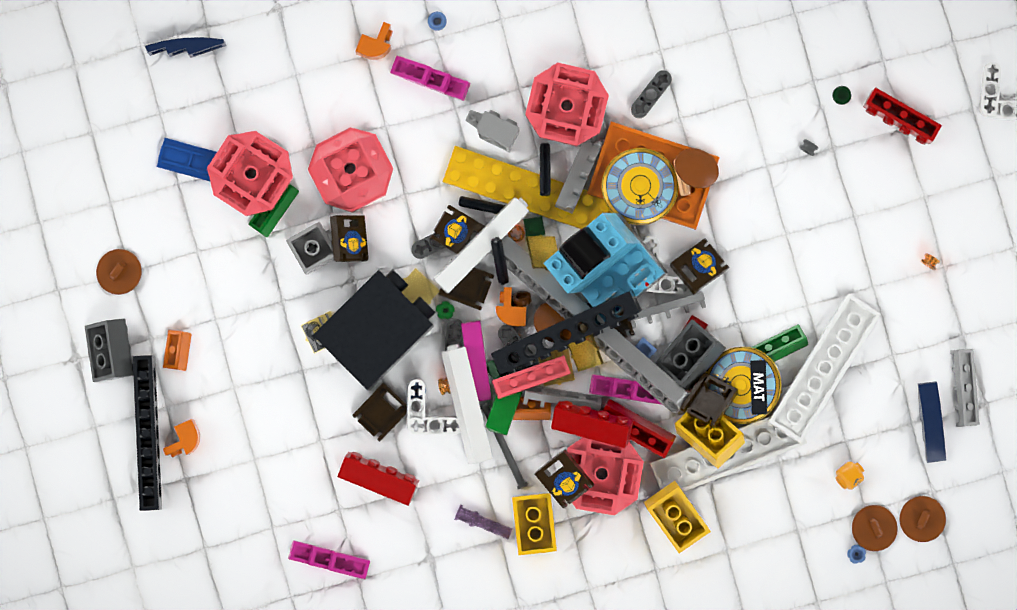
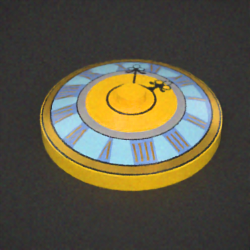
M634 148L617 155L607 166L601 186L604 202L610 212L621 213L626 221L633 225H647L663 218L673 207L679 187L677 174L672 164L660 153L646 148Z
M734 347L725 350L706 372L738 389L737 396L723 415L730 422L746 424L761 420L775 408L780 398L782 383L779 370L769 356L755 348ZM766 360L767 414L752 415L750 361ZM713 384L709 386L708 389L724 396L723 389Z

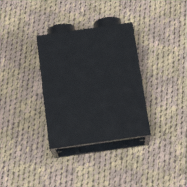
M393 269L386 276L378 270L313 334L368 391L434 327L429 319L436 312L420 296L411 303L402 293L409 285Z

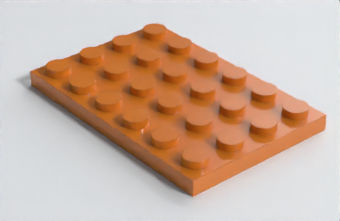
M611 121L587 194L603 199L601 186L604 172L609 163L624 151L634 148L650 149L663 155L674 167L673 161L678 154L691 147ZM710 154L718 164L720 157ZM690 186L691 193L687 196H681L678 187V195L673 207L661 219L696 230L710 187L695 188Z

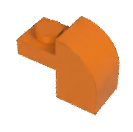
M383 22L377 39L362 34L355 51L356 55L370 60H378L385 57L392 48L390 44L386 43V41H390L393 34L391 24Z
M504 287V291H500V303H503V306H496L498 318L504 324L512 327H526V307H512V287Z
M190 419L174 426L180 441L163 448L165 456L171 455L172 458L182 454V449H184L186 455H190L197 449L200 443V432L195 420Z

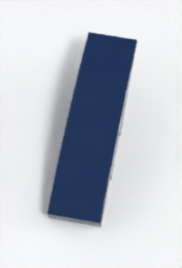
M189 37L164 40L146 45L145 48L149 56L167 51L170 57L187 52L189 57L193 58L227 45L224 39Z
M937 381L918 383L919 413L922 422L926 462L946 461L943 420Z

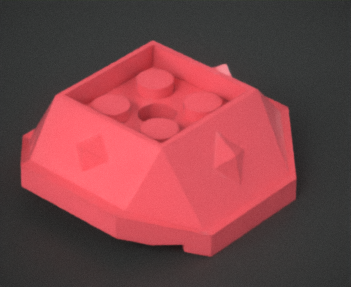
M557 62L534 77L525 116L539 138L577 147L600 134L609 95L595 71ZM563 102H570L572 109L569 111L564 110L561 106Z
M350 127L316 145L308 171L325 204L353 213L386 196L393 167L376 134ZM348 164H353L356 167L355 171L351 174L345 171Z
M257 131L228 135L207 167L213 195L245 216L273 210L293 179L289 152ZM251 169L256 170V176L253 179H248L247 172Z
M582 437L567 448V452L594 483L591 489L584 484L588 491L572 502L576 509L616 515L638 499L644 461L630 442L626 448H621ZM604 468L607 471L605 479L597 478L596 472L598 469Z

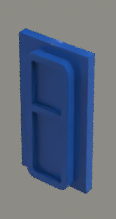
M164 138L156 167L210 182L207 167L217 152Z

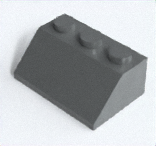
M105 320L85 325L92 381L100 382L133 376V363L126 320Z
M692 319L655 364L678 385L690 392L703 373L707 372L726 347Z

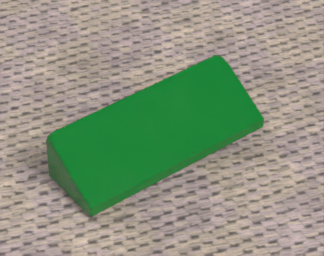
M289 184L273 210L255 214L248 225L263 236L268 237L298 195L299 190Z
M797 324L751 348L762 351L775 362L809 344L806 335L800 325Z
M523 391L498 399L496 395L485 426L490 432L507 436Z

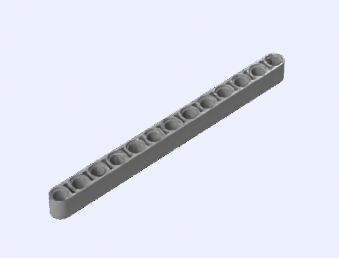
M508 236L502 238L507 269L564 319L590 309L574 293L567 294L555 277ZM597 315V320L600 323H605L604 320L599 315ZM584 321L580 322V328L583 331H588V324ZM608 326L603 329L604 333L595 337L592 334L586 336L589 341L673 413L680 411L682 404L689 394L616 329H610Z

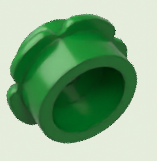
M442 301L436 307L437 316L440 319H451L453 312H455L453 304H450L448 301Z

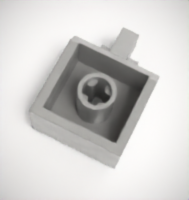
M470 110L465 120L477 129L480 139L509 153L520 132L517 122L509 118L507 120L501 119L500 114L492 110L489 112L484 111L483 114Z
M320 222L313 224L286 240L306 275L334 260L330 229L325 231ZM311 244L318 246L315 253L308 251L311 249Z

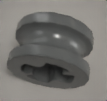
M804 139V144L800 145L799 148L808 155L814 156V151L818 150V146Z

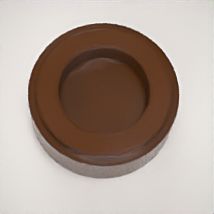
M516 292L512 296L513 305L516 307L528 306L532 302L530 292Z

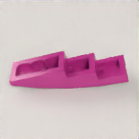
M398 55L390 71L395 76L462 101L465 100L471 84L448 73Z
M481 322L461 323L464 347H466L478 401L492 400Z
M593 374L591 376L589 394L663 405L636 381Z
M295 540L292 541L288 556L289 560L361 579H366L370 560Z

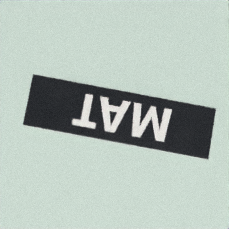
M766 360L750 361L752 415L767 414Z

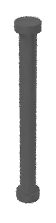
M490 402L480 406L487 420L491 411L489 407L491 405ZM494 433L518 484L516 486L517 489L528 486V483L524 481L504 436Z

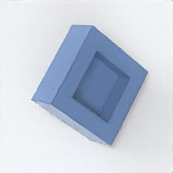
M644 337L635 345L648 358L657 351Z

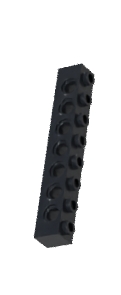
M630 290L492 352L491 356L500 375L505 372L509 375L516 372V367L523 365L525 368L534 364L533 360L540 357L543 360L552 356L550 352L558 350L559 353L568 349V344L575 342L577 345L586 341L585 337L590 334L593 337L604 333L603 329L608 326L610 329L620 326V321L626 318L628 321L639 317L637 313H640L642 309L633 290ZM615 306L623 308V315L620 316L615 313ZM598 314L605 315V323H600L597 320ZM581 321L588 324V331H583L580 328ZM564 329L571 332L570 339L563 336ZM546 337H551L553 339V346H548L546 344ZM529 345H534L536 347V354H531L529 352ZM512 352L519 355L518 362L512 360Z
M132 356L139 511L162 510L155 356Z

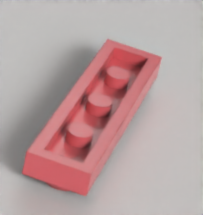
M561 356L494 379L492 384L498 399L570 375L571 372L565 356Z

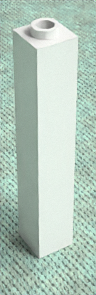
M513 198L433 280L446 293H449L492 250L491 240L495 237L502 239L529 212L527 209L528 204L522 198Z
M458 344L447 346V350L442 351L441 354L468 464H477L491 460L493 458L466 347H458Z

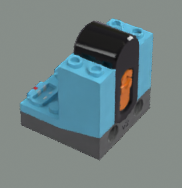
M621 213L600 214L589 225L568 238L560 246L559 250L544 262V265L567 294L581 292L592 307L630 290H633L636 298H639L668 273ZM615 306V313L618 315L623 311L621 306ZM600 313V317L606 322L605 315Z

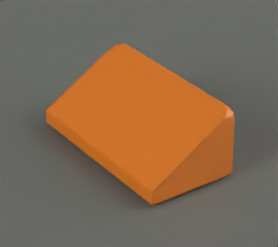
M168 330L163 368L186 371L191 333Z
M520 397L513 420H551V403L545 402L543 408L540 407L541 401L528 399V403L525 405L523 404L524 397Z

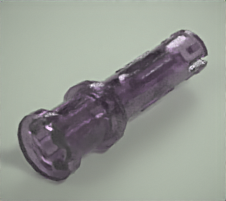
M462 504L459 505L454 518L455 521L460 520L469 524V527L476 526L507 540L513 529L479 515V512L476 510L466 509Z

